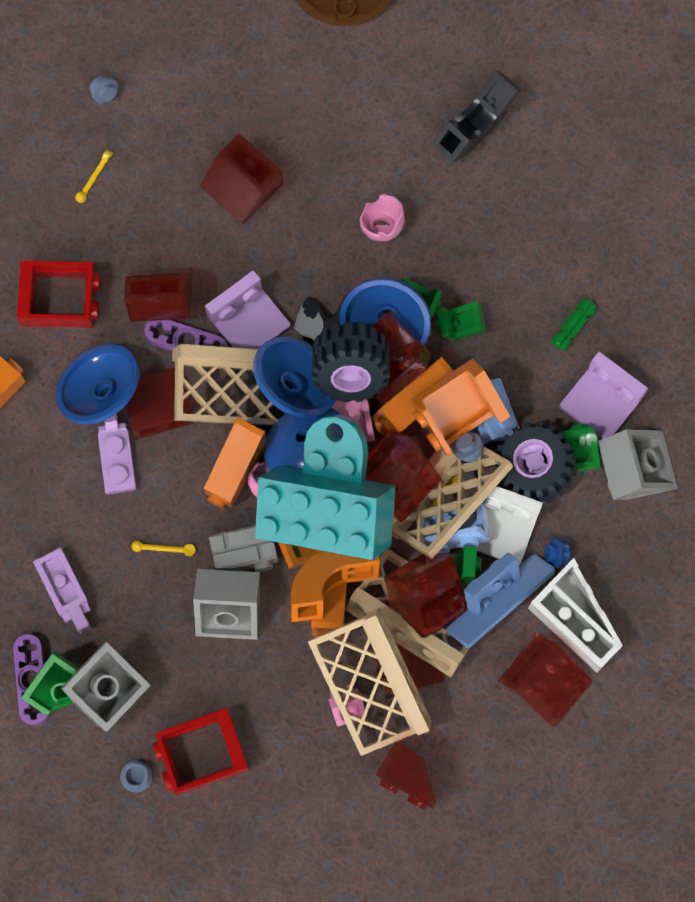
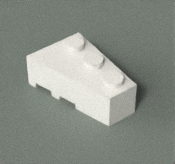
M573 558L531 602L528 609L597 673L623 645L606 614L601 610L591 587L586 583L576 560Z

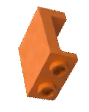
M473 358L411 399L416 408L413 416L422 428L427 427L430 432L426 435L428 441L435 451L441 449L447 456L453 454L449 447L451 443L490 417L494 416L499 423L510 417L485 370Z

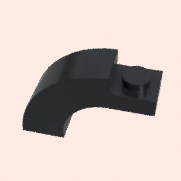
M496 71L475 100L459 116L447 121L431 144L452 163L460 160L470 153L501 122L508 113L507 108L521 89L501 71Z

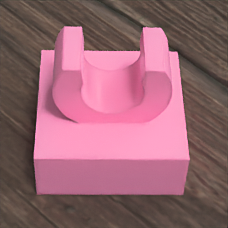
M330 692L331 698L328 701L337 727L346 723ZM345 693L342 694L343 699L346 697ZM349 696L346 704L349 712L363 716L365 711L363 701Z

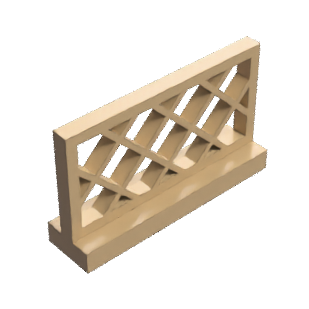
M180 344L173 348L172 361H175L174 420L234 424L236 419L240 418L252 425L273 426L278 420L268 410L273 404L269 402L264 406L253 394L259 388L258 384L250 390L239 378L246 370L253 371V361L258 349ZM184 366L194 367L202 376L193 386L184 378ZM203 368L211 369L208 372H206ZM217 368L224 369L232 378L222 388L210 376ZM233 370H240V371H239L237 374H235V372H234ZM204 380L217 392L207 403L195 391ZM234 382L246 394L237 404L224 392ZM183 386H184V388L187 390V392H185L184 394H183ZM189 394L202 406L195 414L183 413V400ZM219 396L231 408L224 416H218L209 406ZM248 398L260 410L253 418L247 417L239 409ZM205 410L209 415H201V413ZM235 412L238 417H234V416H230V415ZM262 414H264L267 418H259V417H260Z
M455 441L449 445L452 452ZM484 446L483 453L478 460L470 463L459 460L454 453L447 456L441 449L437 450L394 498L392 536L397 540L399 538L433 559L513 468V465L507 459ZM495 464L499 465L494 473L485 475V467ZM478 469V478L465 481L466 472ZM455 475H458V483L446 486ZM478 487V491L472 497L465 498V490ZM458 492L457 501L445 504V495ZM438 497L437 506L426 509ZM457 510V515L452 520L444 522V513ZM437 515V524L424 527L425 518ZM417 520V529L405 532ZM437 533L436 539L428 547L424 545V536Z
M386 549L380 557L379 578L364 580L352 594L346 611L357 618L366 616L368 612L380 608L396 643L449 677H452L470 648L463 646L459 652L448 645L446 636L451 635L448 634L447 629L443 628L440 616L455 615V618L458 619L462 613L468 610L466 598L393 551ZM389 560L397 565L400 575L385 576L383 569L385 562ZM408 580H421L425 584L426 591L412 593ZM402 581L406 594L391 596L388 583ZM382 584L385 597L375 598L365 592V590L370 585ZM444 595L451 599L452 608L438 610L435 597ZM428 598L432 611L417 613L414 600ZM408 601L411 614L401 615L395 611L393 603ZM434 617L437 631L428 632L421 627L419 619Z
M380 608L368 612L366 616L308 640V644L361 756L416 733L421 735L430 731L432 720ZM363 626L368 637L365 647L347 641L351 630ZM345 633L344 639L337 637ZM327 640L340 644L336 660L323 655L318 644ZM370 643L374 651L368 649ZM344 646L362 653L357 668L339 661ZM365 655L379 660L381 669L378 676L360 670ZM328 664L333 665L331 671H330V669H329ZM336 667L354 673L349 688L336 683L333 677ZM383 671L386 675L387 680L381 678ZM358 675L375 682L370 696L352 690ZM378 684L392 688L395 696L391 705L373 698ZM341 692L346 694L345 699H343ZM349 696L368 702L363 716L349 712L346 705ZM396 700L398 701L400 708L395 707ZM371 704L388 710L383 725L366 718ZM391 713L404 716L409 727L401 731L387 727ZM354 720L360 722L358 729L356 727ZM365 724L380 730L378 740L365 745L360 735L362 725ZM384 732L390 734L389 736L382 738Z

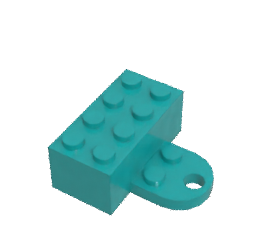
M341 414L327 415L314 422L307 431L304 442L303 469L278 465L258 477L255 538L374 560L391 546L395 485L366 480L367 440L361 427L354 420ZM332 423L338 424L342 428V439L335 438L332 435Z

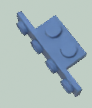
M508 552L500 560L493 562L487 571L477 579L472 580L467 588L464 589L468 610L447 627L448 634L465 647L470 648L555 574L554 567L536 554H532L518 566L517 558Z

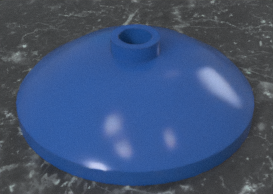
M381 277L361 282L348 293L340 310V325H345V323L352 322L353 325L362 323L367 328L371 326L376 328L377 333H382L385 336V340L389 343L390 364L407 361L418 354L426 344L431 331V315L423 297L407 283L393 278ZM384 310H391L394 315L389 316L385 314Z
M276 337L266 341L258 349L253 361L254 376L262 393L278 409L296 417L315 418L325 414L334 405L336 400L331 399L330 395H323L321 389H316L314 381H312V346L295 338Z
M114 344L97 346L82 353L66 368L59 380L56 390V402L59 410L68 420L77 424H94L114 416L127 405L138 386L140 377L138 361L128 349Z
M330 408L325 414L315 418H301L288 413L281 416L270 429L264 446V458L268 470L270 471L278 465L303 469L305 441L299 442L300 438L306 436L307 431L314 422L327 415L340 413ZM332 423V435L335 438L342 439V428L338 424Z

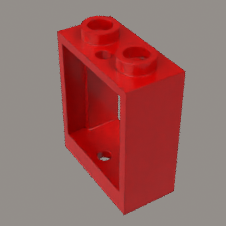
M21 260L17 319L20 325L30 327L93 328V319L99 318V301H95V290H100L101 273L96 272L93 262ZM37 277L86 278L84 315L34 314Z
M228 708L155 733L157 741L152 743L157 760L163 759L167 769L166 772L162 773L167 791L173 790L176 796L249 771ZM219 723L233 766L181 784L168 741Z

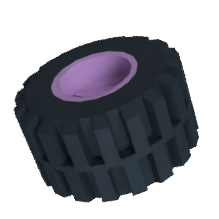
M352 322L345 323V325L336 324L332 326V329L326 328L322 331V335H318L315 338V343L312 347V381H314L316 389H321L323 395H330L331 399L336 401L340 399L343 402H361L365 398L372 399L375 397V394H380L384 391V387L388 385L390 378V350L385 336L382 333H377L376 328L372 326L367 328L362 323H358V325H353Z
M526 422L523 429H519L518 426L512 428L514 434L511 436L505 434L502 438L505 442L504 445H498L496 450L501 457L507 459L513 465V468L502 479V483L509 491L539 502L547 500L548 503L555 501L554 496L557 494L562 497L566 493L564 488L572 486V475L576 476L577 472L575 463H577L576 456L562 432H558L556 427L552 425L546 427L543 422H537L536 426H532L531 422Z

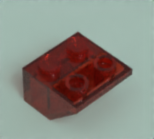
M238 133L218 153L200 184V188L244 225L284 184L283 173L280 168Z
M192 267L132 271L125 279L124 302L130 321L190 319Z
M438 552L433 559L425 554H421L383 577L391 606L421 638L428 637L468 610L453 554Z
M395 741L376 776L381 778L379 785L394 794H397L399 789L410 795L407 801L422 810H425L427 805L433 808L436 801L424 758Z

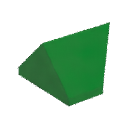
M54 651L45 661L21 699L45 715L73 704L72 700L61 688L80 668Z

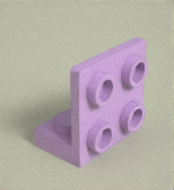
M251 271L205 305L207 317L232 348L259 349L266 341L280 336L290 328L289 321L263 291L261 279L254 271Z
M598 352L592 359L588 370L560 403L559 407L580 424H588L589 427H593L599 433V438L602 440L616 433L643 399L648 388L601 352Z

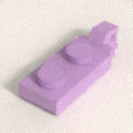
M115 414L104 420L105 426L98 427V441L106 495L137 490L129 431L126 428V423L118 424V416Z
M60 547L34 560L33 563L58 614L63 617L65 623L73 620L80 634L92 629L84 614L91 610L88 605L89 602L62 548Z

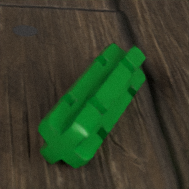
M583 298L576 306L577 311L573 310L559 330L561 332H556L553 336L551 344L556 349L565 351L571 344L570 339H574L587 323V316L591 317L596 311V305L591 300Z

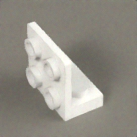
M496 486L482 502L486 506L489 541L479 543L477 552L498 560L509 552L517 558L519 566L543 503Z

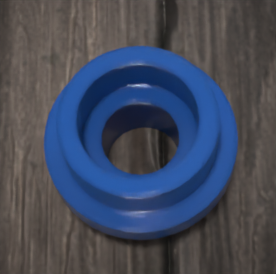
M552 537L549 544L545 546L546 561L550 562L554 568L567 565L570 554L568 542L560 540L559 537Z

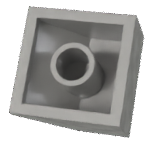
M626 429L598 441L601 460L608 478V488L613 500H630L678 489L663 431Z
M197 569L193 597L196 636L258 640L260 572Z
M105 641L61 689L90 720L107 732L150 687V684Z

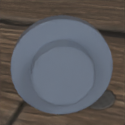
M106 75L98 76L90 85L92 98L99 104L111 101L116 96L118 90L117 81Z
M466 433L455 441L453 453L459 460L473 462L483 453V441L476 433Z
M131 761L121 771V783L130 792H142L152 782V771L142 761Z

